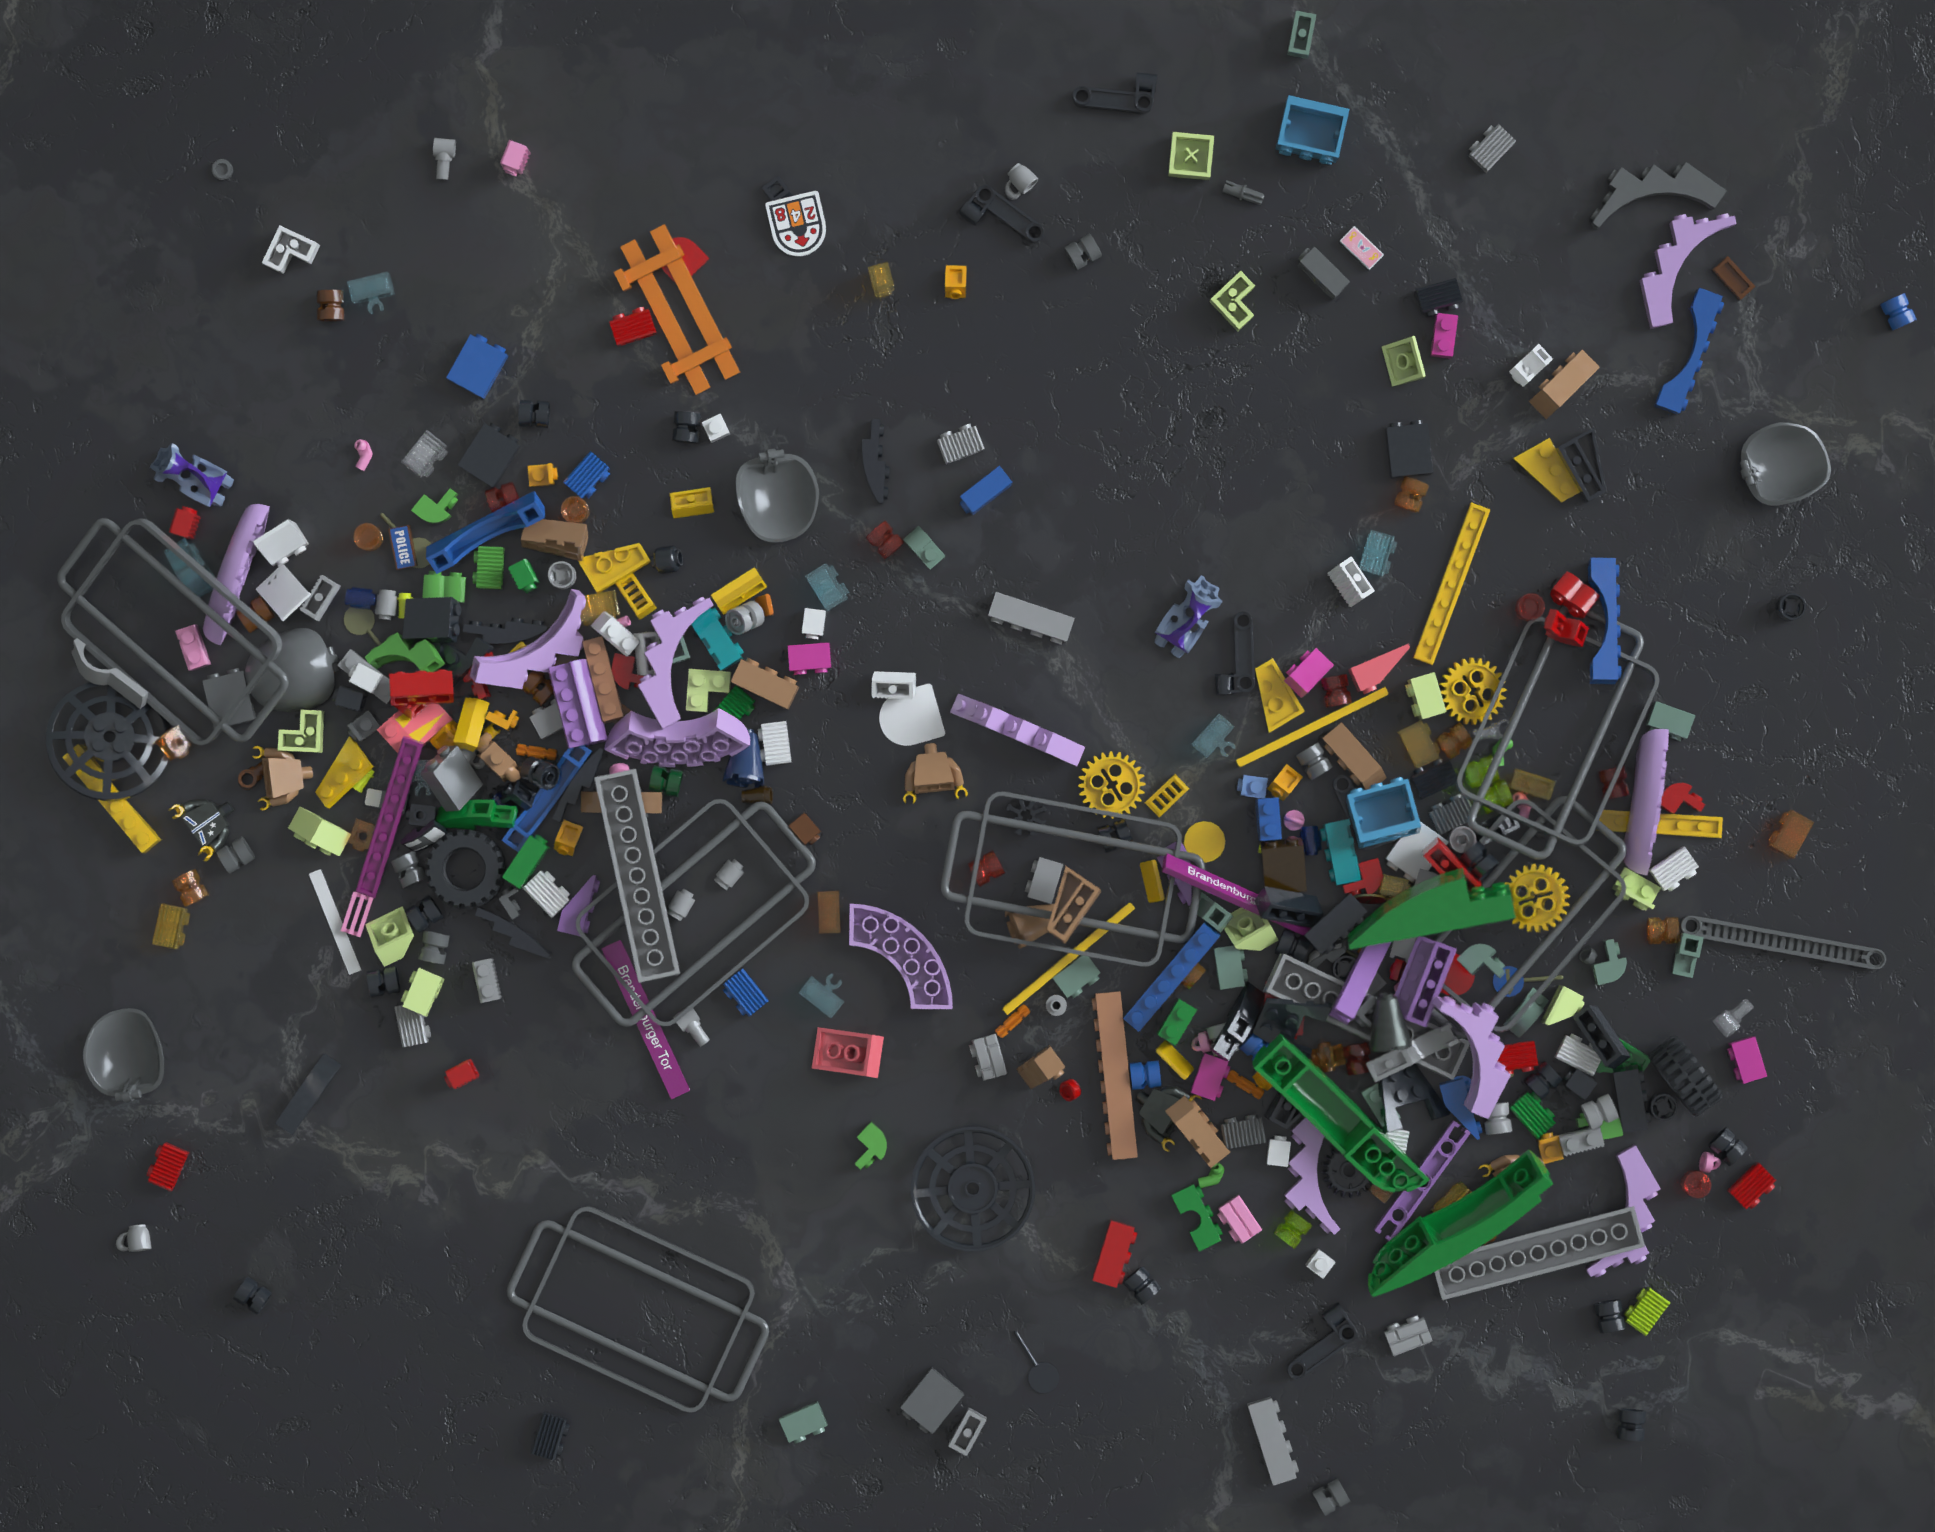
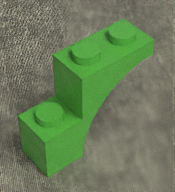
M398 632L389 636L384 643L373 648L365 656L367 662L376 669L390 662L408 661L416 664L421 671L435 672L445 664L432 643L424 639L417 642L412 648Z

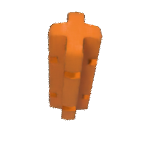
M518 744L516 748V754L521 756H534L541 759L547 758L548 760H556L557 758L556 749L549 748L546 750L543 747L530 745L527 747L523 744Z
M1021 1005L1017 1012H1014L1003 1022L1002 1026L1000 1025L995 1030L1000 1038H1004L1009 1030L1011 1031L1023 1020V1017L1030 1014L1031 1011L1026 1005Z
M1233 1070L1228 1073L1226 1078L1228 1081L1236 1083L1235 1085L1249 1094L1252 1093V1096L1261 1099L1265 1092L1262 1088L1256 1087L1254 1083L1243 1076H1239Z

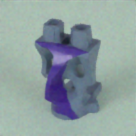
M173 443L168 448L159 449L155 461L150 465V468L156 472L154 480L163 482L166 478L172 479L180 485L179 491L209 507L211 504L222 506L225 496L217 492L220 486L229 489L234 479L227 475V471L196 455L192 456L193 461L190 464L183 459L179 453V448ZM197 465H204L206 467V471L201 472L197 468ZM188 470L191 474L188 478H182L181 473ZM192 485L198 487L197 492H192L190 490Z
M1202 575L1195 583L1187 580L1185 590L1188 594L1185 600L1180 605L1174 603L1155 631L1157 634L1155 644L1160 647H1164L1168 641L1175 646L1171 653L1177 658H1180L1185 652H1190L1208 624L1207 620L1203 621L1200 619L1201 616L1208 610L1219 607L1222 603L1218 597L1219 587L1209 583ZM1187 608H1191L1193 610L1192 617L1187 616ZM1173 615L1178 617V620L1176 622H1172L1171 617ZM1197 624L1199 628L1197 631L1192 632L1190 629Z

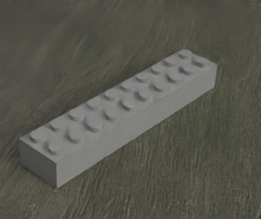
M632 769L595 777L638 982L680 974L637 771Z
M1279 954L1262 992L1279 999H1291L1296 1003L1314 1001V1004L1324 1005V1002L1332 1003L1333 1007L1345 982L1286 954ZM1374 1011L1369 1015H1364L1371 1023H1373ZM1328 1015L1326 1022L1370 1042L1372 1025L1370 1027L1365 1025L1361 1027L1354 1019L1350 1020L1349 1024L1346 1025ZM1404 1019L1410 1040L1439 1028L1429 1022L1426 1028ZM1459 1038V1043L1436 1051L1415 1064L1447 1079L1454 1080L1470 1045L1469 1041Z
M1632 1206L1478 1247L1464 1257L1435 1271V1276L1441 1298L1445 1300L1645 1247L1635 1208Z

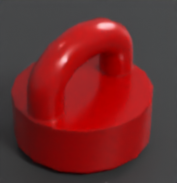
M1068 1079L1060 1084V1094L1066 1101H1073L1081 1095V1088L1074 1079Z

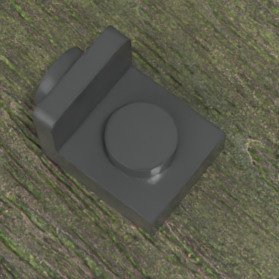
M368 710L355 721L348 724L350 728L348 733L354 741L358 739L362 742L376 732L381 725Z
M510 886L501 892L502 897L499 900L511 919L514 920L520 916L518 911L521 908L515 899L511 901L509 897L519 892L517 887L512 889Z
M1368 995L1362 1001L1354 1017V1021L1361 1027L1364 1025L1370 1027L1372 1025L1364 1015H1369L1375 1010L1376 998L1373 995Z

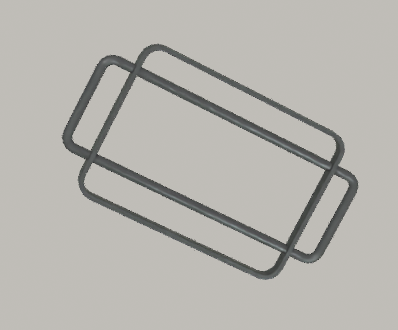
M143 518L136 519L121 529L109 519H98L92 524L57 574L58 584L72 598L61 617V622L66 632L74 639L78 638L85 643V649L109 670L117 668L141 686L74 627L71 622V612L78 603L217 726L207 739L201 738L148 692L146 702L194 744H208L216 739L221 731L236 742L248 741L286 692L289 682L287 675L273 663L282 649V641L279 634L151 521ZM136 524L146 528L269 636L273 643L271 655L269 657L265 656L128 535L131 529ZM105 526L117 538L79 590L76 591L66 582V574L98 530ZM122 542L129 546L263 664L223 719L83 597ZM269 669L279 678L280 686L245 733L239 734L227 723Z
M1562 606L1559 610L1565 617L1569 612L1565 606ZM1591 609L1586 615L1605 624L1603 614ZM1536 617L1528 621L1457 775V790L1463 797L1473 801L1467 816V822L1471 830L1537 860L1549 857L1557 840L1571 846H1581L1590 839L1659 685V675L1655 668L1638 660L1644 645L1641 633L1618 621L1617 625H1620L1621 632L1633 637L1636 643L1630 656L1621 652V656L1618 658L1627 662L1553 830L1484 798L1554 644V639L1547 637L1477 795L1465 790L1461 781L1462 775L1529 627L1534 624L1545 625L1546 618ZM1587 636L1584 641L1585 644L1598 650L1602 643ZM1634 667H1638L1651 675L1653 687L1587 836L1581 840L1571 839L1560 833ZM1482 805L1550 836L1544 850L1540 852L1535 851L1478 825L1475 818L1480 806Z
M1009 792L992 794L986 800L983 813L962 811L952 821L941 880V892L948 900L966 904L964 924L971 934L1130 965L1150 966L1159 960L1163 941L1185 943L1194 933L1201 896V889L1195 886L1193 888L1185 933L1183 935L1165 933L1175 881L1173 876L1169 877L1160 931L1084 917L1078 924L1158 940L1156 953L1148 962H1138L974 930L969 923L971 905L1050 919L1052 911L973 897L986 823L1165 856L1168 853L1179 859L1192 861L1197 867L1205 870V863L1199 855L1180 851L1182 836L1179 829L1173 824ZM1004 796L1163 826L1174 832L1176 836L1175 850L989 815V807L994 798ZM964 819L981 821L968 896L956 894L949 890L960 823Z
M1568 796L1557 797L1545 811L1541 810L1533 802L1525 799L1514 801L1507 810L1513 811L1517 806L1527 805L1540 815L1535 821L1536 823L1543 825L1548 821L1551 825L1555 826L1556 821L1550 816L1560 805L1565 804ZM1575 801L1572 809L1592 825L1595 816ZM1501 815L1489 830L1495 832L1507 817ZM1598 821L1596 829L1618 847L1617 855L1607 865L1585 845L1578 846L1602 866L1604 870L1488 1005L1494 1009L1498 1006L1610 874L1621 883V893L1511 1022L1503 1027L1494 1026L1493 1031H1508L1519 1021L1623 900L1626 894V885L1624 879L1615 871V868L1626 856L1627 848L1624 841L1601 821ZM1529 828L1517 843L1525 846L1537 833V830ZM1564 828L1562 829L1561 833L1571 839L1577 840L1567 830H1565ZM1483 836L1479 841L1484 845L1489 838ZM1511 849L1499 865L1483 881L1481 886L1489 888L1519 852ZM1452 930L1440 932L1433 940L1442 943ZM1443 984L1442 989H1444L1448 994H1450L1455 1000H1457L1460 1004L1464 1003L1470 1006L1456 993H1454L1449 987ZM1433 1010L1431 1017L1441 1026L1451 1023L1437 1010ZM1452 1024L1453 1027L1450 1029L1455 1037L1467 1038L1464 1030H1459Z
M723 799L713 800L654 849L655 855L711 806L721 803L729 807L737 818L661 881L662 892L741 824L748 829L791 881L646 1005L597 949L601 943L626 923L624 914L592 941L588 939L580 927L583 915L618 886L617 881L577 916L576 929L587 945L574 956L572 970L620 1026H633L646 1015L661 1026H670L676 1023L807 910L809 897L800 883L814 871L816 866L815 858L768 803L756 802L740 814L728 801ZM758 810H764L807 860V867L795 878L746 822ZM796 887L800 890L805 900L801 911L684 1011L668 1022L660 1021L652 1014L651 1010ZM592 951L595 952L642 1007L632 1017L628 1019L623 1018L580 968V962Z
M590 1206L581 1207L576 1210L571 1216L567 1227L550 1220L538 1223L528 1240L506 1290L507 1297L512 1303L528 1310L523 1321V1331L530 1340L686 1412H696L701 1409L709 1395L726 1402L738 1399L745 1388L769 1335V1326L766 1321L748 1312L755 1294L754 1287L748 1279ZM584 1211L595 1213L745 1283L749 1288L750 1296L744 1310L571 1230L577 1215ZM548 1228L563 1236L532 1303L516 1296L515 1288L541 1232ZM567 1237L740 1317L709 1385L536 1305ZM532 1313L539 1315L705 1392L702 1401L694 1407L680 1404L534 1336L528 1329L529 1318ZM745 1319L758 1325L761 1328V1333L734 1391L727 1394L714 1388L713 1385Z

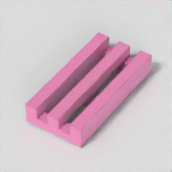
M353 892L341 928L342 932L361 937L374 899L373 897ZM356 897H359L360 900L350 929H347L346 927ZM365 899L368 900L359 930L356 932L354 929Z

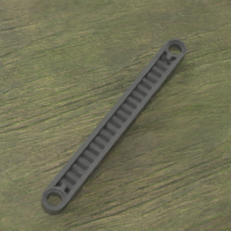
M1686 916L1680 923V929L1683 933L1704 937L1703 939L1869 969H1880L1886 963L1885 953L1876 948L1698 916ZM1688 920L1696 922L1697 927L1695 931L1689 932L1686 930L1685 924ZM1873 953H1877L1881 957V961L1877 965L1870 963L1869 958Z

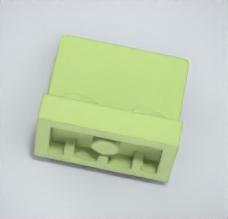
M1624 867L1620 873L1626 885V894L1623 900H1633V905L1643 911H1647V909L1653 910L1655 905L1652 903L1661 887ZM1616 880L1612 889L1616 891L1615 895L1619 896L1622 886Z

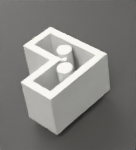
M279 225L262 263L284 274L292 256L312 264L320 245Z

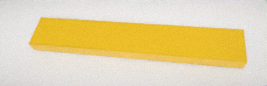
M1603 810L1599 821L1611 831L1626 832L1630 811ZM1660 813L1656 834L1722 838L1723 817Z

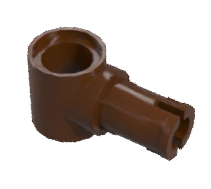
M262 761L254 767L251 766L249 769L241 771L238 776L240 788L251 790L262 779L264 775ZM250 775L253 778L252 784H243L241 781L242 777Z

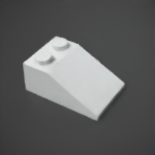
M289 519L253 541L272 566L277 565L278 567L288 562V557L292 554L297 556L306 550L305 546L309 544L297 524Z

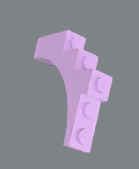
M1686 214L1675 216L1674 220L1669 223L1674 246L1671 243L1659 245V249L1655 251L1659 275L1656 272L1644 274L1645 278L1639 280L1650 329L1673 323L1671 309L1672 290L1683 261L1703 239L1717 231L1736 225L1735 216L1729 217L1728 214L1716 216L1717 220L1709 221L1708 218L1696 220V224H1694L1693 217H1686Z
M571 589L566 605L558 619L548 631L524 648L505 655L492 657L474 656L470 677L476 683L522 689L524 682L528 678L527 670L548 672V668L555 665V653L579 656L580 650L583 649L582 641L584 639L577 629L581 625L580 615L581 611L585 608V596L579 590Z
M702 597L694 601V606L688 610L686 607L681 608L675 612V617H672L669 611L664 612L660 610L653 614L652 617L654 619L650 620L661 644L658 645L656 641L646 647L647 651L644 652V655L652 667L655 676L652 677L650 673L641 678V683L638 684V687L662 729L681 719L674 704L671 690V666L675 650L687 628L702 613L713 607L710 598L705 600Z
M961 694L957 695L950 711L954 715L1008 736L1075 766L1078 765L1085 749L1084 746Z
M1436 996L1432 1004L1459 1023L1471 1047L1473 1075L1464 1105L1472 1113L1488 1119L1511 1076L1505 1070L1506 1066L1497 1062L1505 1045L1499 1041V1036L1491 1033L1499 1016L1493 1011L1494 1008L1486 1003L1482 1005L1474 1003L1472 1007L1462 1003L1460 1006L1455 1004L1456 1001L1447 996H1444V998Z
M1304 1116L1291 1129L1294 1133L1291 1137L1299 1145L1301 1143L1305 1145L1288 1161L1290 1165L1288 1170L1295 1177L1300 1175L1301 1178L1284 1194L1287 1197L1285 1202L1292 1210L1296 1207L1300 1211L1306 1205L1305 1211L1313 1219L1317 1216L1322 1222L1320 1227L1327 1234L1332 1232L1335 1235L1340 1228L1330 1217L1322 1201L1317 1178L1318 1154L1324 1135Z
M1631 1145L1615 1156L1622 1169L1626 1186L1625 1208L1634 1206L1641 1232H1644L1652 1227L1651 1223L1655 1220L1643 1199L1650 1200L1658 1195L1656 1191L1660 1190V1187L1637 1147ZM1645 1246L1595 1260L1585 1270L1590 1277L1595 1276L1597 1278L1606 1273L1605 1269L1611 1265L1617 1267L1622 1264L1625 1257L1631 1264L1633 1262L1639 1264L1647 1259L1646 1255L1649 1252Z

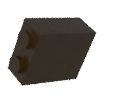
M1290 836L1286 839L1260 841L1263 887L1292 892L1307 891L1302 837Z

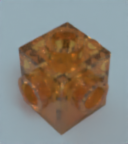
M1329 1041L1319 1043L1318 1048L1312 1049V1062L1319 1069H1323V1073L1335 1071L1336 1066L1346 1064L1342 1044L1331 1045Z

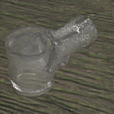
M1503 719L1484 727L1478 741L1502 738L1503 734L1499 732V725L1501 723L1509 724V720ZM1472 729L1473 735L1477 733L1478 729Z
M1744 999L1733 1010L1730 1009L1729 1011L1725 1010L1715 1018L1713 1023L1727 1038L1740 1027L1741 1019L1754 1006L1747 999Z

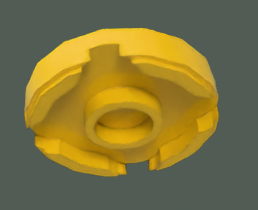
M1202 821L1195 823L1185 834V849L1187 852L1199 855L1205 863L1214 861L1222 854L1225 848L1224 833L1219 826L1212 822Z

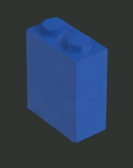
M470 334L446 378L485 399L508 355L504 353L506 349L497 344L494 346L487 344L488 339L479 334H476V336Z
M998 466L962 494L959 505L966 514L970 512L974 515L1012 485V481L1003 469Z
M1279 797L1255 799L1258 841L1282 839Z

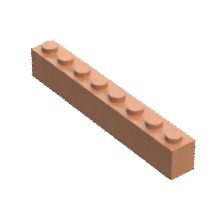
M1121 992L1095 993L1096 998H1092L1093 1011L1097 1010L1098 1019H1094L1095 1031H1099L1100 1039L1096 1040L1097 1052H1101L1102 1060H1098L1099 1073L1103 1072L1104 1081H1100L1101 1093L1106 1094V1101L1102 1102L1103 1113L1108 1114V1122H1104L1105 1133L1110 1135L1111 1142L1107 1143L1108 1156L1112 1155L1113 1160L1136 1158L1138 1156Z

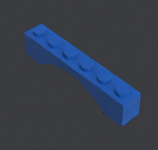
M1702 288L1696 290L1690 307L1694 324V343L1691 354L1680 373L1671 381L1661 386L1654 405L1655 407L1676 415L1681 411H1685L1688 400L1685 398L1688 391L1691 392L1694 387L1695 380H1693V376L1701 368L1703 361L1700 360L1702 352L1706 353L1710 341H1707L1709 333L1713 334L1717 322L1714 319L1716 314H1720L1724 302H1721L1723 296Z
M533 491L427 546L426 559L436 574L455 565L466 554L489 539L510 530L529 527L544 519L545 506L536 492Z
M1590 558L1588 561V583L1600 595L1599 600L1605 617V633L1602 645L1590 662V684H1615L1618 678H1621V666H1618L1621 646L1617 645V638H1620L1621 633L1620 625H1617V617H1620V605H1617L1616 597H1619L1620 586L1616 585V577H1619V565L1616 564V558Z
M583 745L566 750L556 765L560 771L558 783L551 790L540 788L535 796L532 808L522 812L515 821L514 828H510L502 839L504 843L517 852L520 851L530 835L533 836L565 792L572 779L593 753L591 749Z
M1204 922L1123 1019L1139 1032L1221 934L1207 922Z

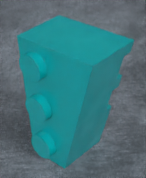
M714 607L702 613L691 625L713 657L720 671H725L743 659L741 654L744 652L738 642L735 644L732 642L730 637L733 634L727 625H721L719 619L722 617Z
M1350 819L1322 824L1323 829H1320L1322 841H1326L1327 849L1324 850L1326 861L1331 862L1332 869L1328 870L1331 882L1335 881V885H1341L1361 880L1357 855L1354 849V840L1349 826L1351 825Z

